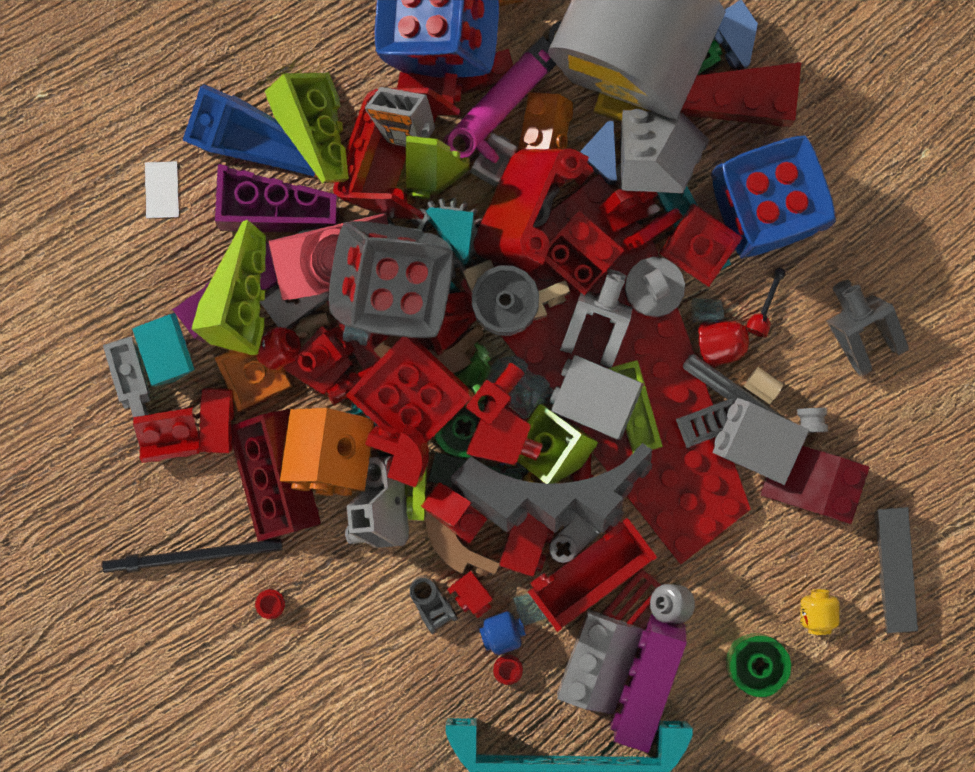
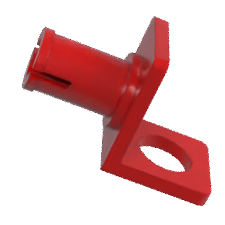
M335 327L324 332L298 354V364L313 379H317L341 358L353 353L355 348L341 330ZM335 337L342 342L344 348L337 343Z
M509 363L495 383L489 380L483 383L467 404V409L486 424L491 425L503 408L508 409L510 406L511 397L509 393L525 373L513 363ZM484 396L492 397L496 402L495 409L489 413L482 412L478 407L480 398Z

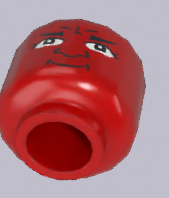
M280 326L262 335L257 355L258 361L274 371H278L298 359L301 348L298 335L294 331Z

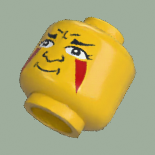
M813 589L811 590V595L801 599L800 622L804 628L808 629V633L828 635L839 626L840 602L838 598L829 595V590Z

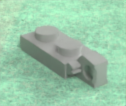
M127 337L103 345L119 402L123 404L124 409L131 408L133 417L148 415L145 403L151 401L150 391L134 337Z

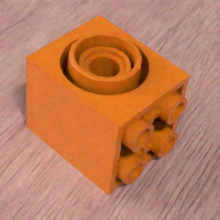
M330 408L290 409L280 481L291 483V489L299 491H309L312 489L316 490L315 494L323 496H333V494L352 496V491L365 492L371 447L365 445L368 433L374 428V421L370 418Z

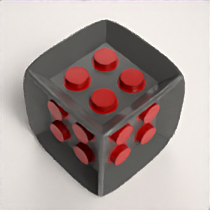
M362 221L344 222L338 236L330 278L329 309L331 314L345 326L370 333L411 338L436 337L444 319L453 270L451 245L434 234L424 233L411 228Z

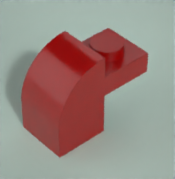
M386 425L376 426L368 433L365 445L394 455L387 477L416 488L423 480L429 460V448L423 435L410 425H407L400 434L397 433L396 429Z

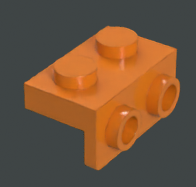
M529 92L518 150L566 149L568 145L569 123L573 118V102L560 94Z

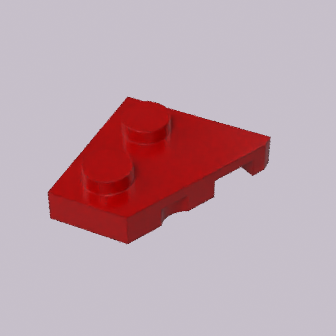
M466 291L448 294L445 315L439 333L436 337L430 338L437 355H441L477 321L472 309V297Z

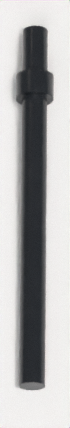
M282 539L147 556L131 554L126 555V558L103 561L102 568L104 573L127 570L128 573L140 572L141 568L283 551Z

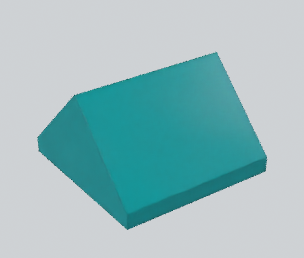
M434 207L428 208L426 210L428 221L442 239L451 245L453 253L466 266L470 259L474 212Z
M175 313L132 328L151 386L172 384L195 370Z

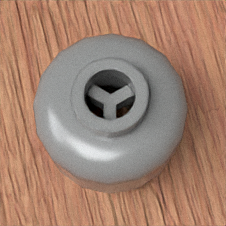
M663 584L652 593L650 609L654 617L663 623L681 624L689 620L693 615L695 599L691 591L682 585Z

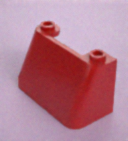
M571 148L521 149L515 152L506 165L474 237L473 246L476 253L486 260L491 259L492 263L498 266H515L527 274L543 265L549 251V239L545 233L533 227L551 184L562 186L566 180L575 179L580 176L589 157Z

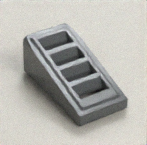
M731 398L676 419L686 448L716 437L723 430L727 421L728 410L736 400ZM712 412L715 413V416H716V419H717V421H718V424H719V427H720V428H718L717 423H716V421H715V418H714V415H713ZM701 416H703V418H704V420H705V423H706V426H707V428H708L709 433H707V430H706V428H705V425H704V422H703ZM690 420L694 421L697 432L699 434L698 437H696Z

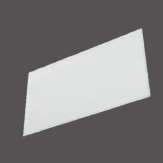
M177 161L145 163L146 218L179 217Z

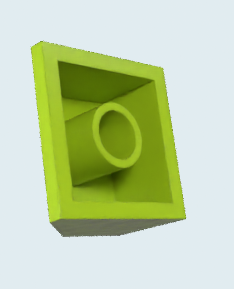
M540 403L527 422L531 425L527 438L542 443V449L536 461L520 454L517 462L544 483L554 484L582 468L598 442L564 416L552 412L551 408Z

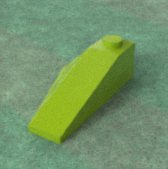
M284 73L264 91L275 119L322 183L347 181L349 177L346 151L340 140L343 125L342 122L338 121L337 110L340 108V99L330 73Z
M406 136L407 192H412V197L420 199H430V195H438L470 170V159L468 157L460 159L461 153L450 151V146L438 139Z

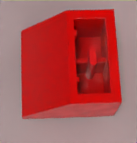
M578 210L549 243V251L544 262L585 296L619 259L624 249Z

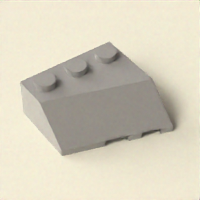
M642 109L623 110L620 136L622 190L683 193L693 175L696 163H699L703 150H706L709 139L683 113H679L677 120Z

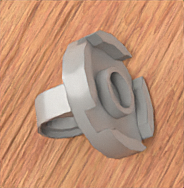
M650 257L641 260L632 267L626 278L625 294L629 304L635 311L646 316L660 317L667 315L679 306L684 297L685 282L682 272L674 263L665 258Z

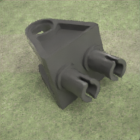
M850 280L841 281L833 286L832 289L843 310L826 322L852 367L860 377L873 371L859 335L867 325L873 322L876 324L893 353L896 351L899 356L909 351L906 338L892 304L874 295L865 298L861 286H852Z

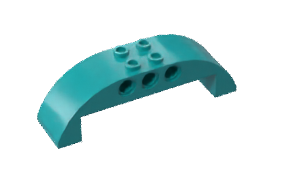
M447 718L446 735L460 762L469 772H670L680 761L693 736V728L687 721L660 720L656 730V757L477 754V718Z

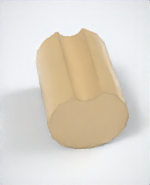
M757 367L743 387L770 405L784 384Z

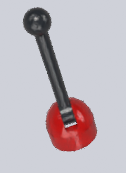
M777 268L774 271L775 278L761 313L752 315L747 321L745 328L750 334L762 338H767L771 323L766 314L780 280L785 277V270L782 268Z

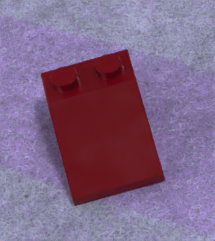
M802 446L785 485L766 477L760 496L844 524H852L870 467Z

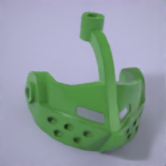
M478 342L474 344L476 351L470 359L471 363L454 373L474 395L486 381L491 369L488 361L491 360L488 356L489 352L483 345L480 346ZM487 396L480 398L479 401H483Z

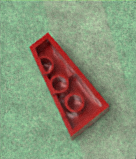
M802 62L697 75L680 113L692 117L790 128L796 119Z

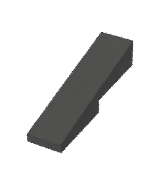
M908 507L878 509L874 513L881 566L879 578L886 634L917 632Z

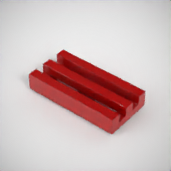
M674 208L624 239L622 243L628 252L646 243L683 218L678 208Z
M642 568L602 613L620 621L651 584L655 589L661 586V584ZM644 577L646 581L617 615H613L614 609L640 579ZM655 589L626 621L627 624L633 625L650 606V599Z

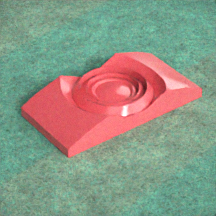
M385 213L354 220L388 225ZM344 223L268 241L282 301L320 295L329 291L336 244Z

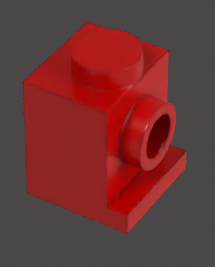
M471 570L447 588L450 594L454 591L457 592L458 596L455 597V600L463 611L467 612L470 609L477 618L492 608L489 602L493 600V597Z

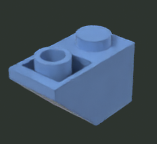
M739 0L725 9L726 13L714 40L718 45L721 44L726 51L725 58L731 68L743 70L747 69L750 65L758 23L744 2Z

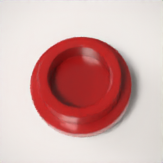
M274 589L262 591L255 601L257 613L265 619L279 617L285 609L284 596Z
M507 654L495 661L493 673L496 680L501 684L512 685L522 677L523 666L516 656Z

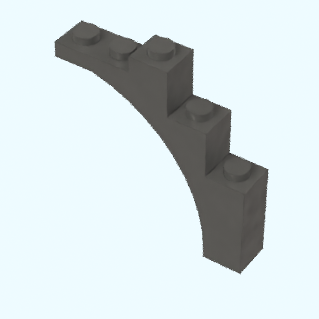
M642 443L623 464L606 473L581 481L554 484L528 482L500 474L471 456L451 476L452 490L471 502V506L507 533L514 525L519 526L525 520L528 513L554 533L562 525L564 527L573 520L575 514H578L604 533L610 525L612 527L616 526L623 517V499L631 492L633 483L639 477L644 478L651 470L652 449Z

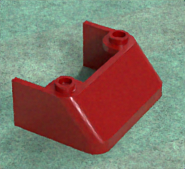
M393 88L426 95L434 124L437 115H459V108L431 88ZM374 89L363 100L346 149L349 179L345 182H335L333 192L338 198L347 203L378 214L385 213L389 218L423 220L425 214L407 203V194L401 189L396 188L406 160V146L387 142L365 109L378 90Z
M628 517L622 522L619 521L614 527L610 525L605 531L607 534L554 574L547 577L544 572L530 583L533 588L528 591L529 595L557 632L648 563L658 558Z

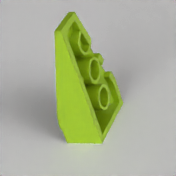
M245 220L240 225L199 301L191 330L211 345L249 355H258L264 331V318L260 317V301L265 300V290H260V273L265 271L266 235L250 221Z

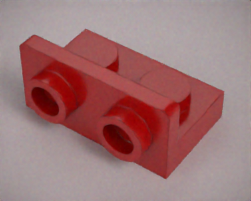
M621 188L615 191L599 209L612 230L617 232L656 214L659 208L653 198L658 193L625 191Z
M193 407L133 417V427L140 446L139 458L141 463L158 462L176 457H188L200 453V432Z

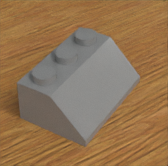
M588 609L557 691V699L585 710L614 714L644 629Z

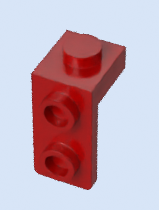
M400 72L397 88H431L455 105V101L460 102L463 84H458L457 74L445 73V78Z

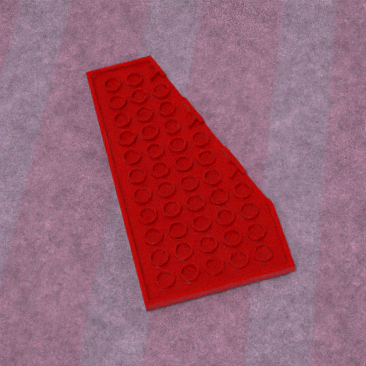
M598 174L553 209L547 222L537 227V229L546 234L550 243L579 210L624 249L623 254L610 269L623 273L627 278L632 267L641 260L650 257H660L651 239L627 252L622 243L624 242L623 240L642 227L637 222L617 232L612 230L599 207L614 192L601 175ZM543 262V265L528 273L535 281L538 291L565 280L546 262ZM607 272L589 292L594 294L601 292ZM625 278L618 301L632 307L625 294ZM462 280L459 283L460 286L472 297V292L466 280ZM567 281L570 293L565 296V302L551 308L548 303L543 305L547 313L546 317L534 320L523 332L512 336H500L549 399H551L556 387L561 388L565 379L561 375L566 361L568 359L573 360L574 355L605 367L600 364L601 358L614 325L610 323V318L593 313L591 316L586 314L572 354L561 351L564 337L580 296V292ZM678 307L669 314L660 317L646 316L632 309L629 325L612 367L638 360L663 447L652 450L651 470L644 478L639 477L633 483V488L627 498L681 565L750 511L751 508L734 462L712 453L715 448L716 437L686 448L676 419L713 405L706 384L683 368L686 359L690 355L695 354ZM712 412L717 423L718 428H720L715 413ZM701 416V417H702V420H703V422H704L705 428H706V430H707V433H709L708 428H707L706 423H705V420H704L703 416ZM566 418L598 442L592 454L607 472L623 464L632 455L626 429L622 439H616ZM690 420L696 437H698L699 434L697 432L694 421Z

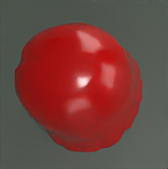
M731 320L719 322L703 321L700 323L698 334L703 361L714 369L721 365L738 361L747 353L750 342L748 332L743 324Z

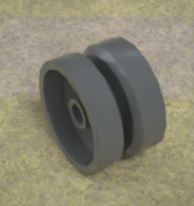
M500 265L487 270L477 279L472 290V309L476 320L486 331L497 336H512L523 332L533 322L539 308V292L535 281L525 271L515 266ZM503 295L510 296L511 303L507 306L502 305L499 301L500 298H503Z

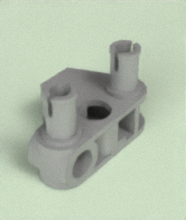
M394 455L369 458L365 492L358 494L347 505L349 526L346 528L345 536L349 544L367 543L375 548L396 547L406 544L409 537L405 484L387 477Z

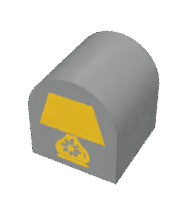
M571 0L549 47L548 54L573 84L677 120L726 11L719 0Z

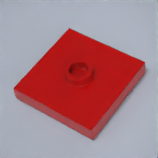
M692 204L659 254L705 286L710 287L743 237L697 205Z

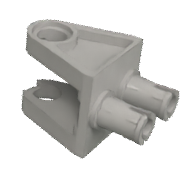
M608 269L600 293L588 292L585 296L580 293L560 349L561 351L572 354L586 314L592 316L593 313H597L610 318V323L614 324L600 363L605 367L612 368L629 325L633 307L618 301L626 275Z

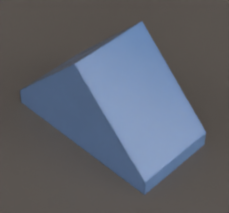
M607 121L580 152L589 157L587 162L594 168V172L597 175L600 174L608 185H615L617 175L613 121Z

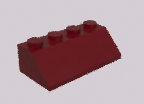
M290 409L262 414L231 425L232 446L258 542L321 525L319 510L316 506L312 489L309 491L291 489V483L280 481Z

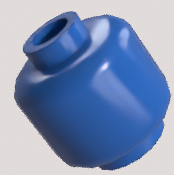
M508 611L486 618L483 627L479 628L486 651L491 650L495 655L519 649L522 645L521 637L526 635L521 618L515 619L513 614Z

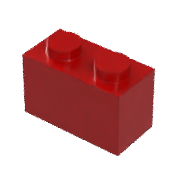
M528 513L525 520L519 526L514 525L511 528L499 566L534 577L535 571H542L546 555L541 553L545 542L551 543L554 532Z

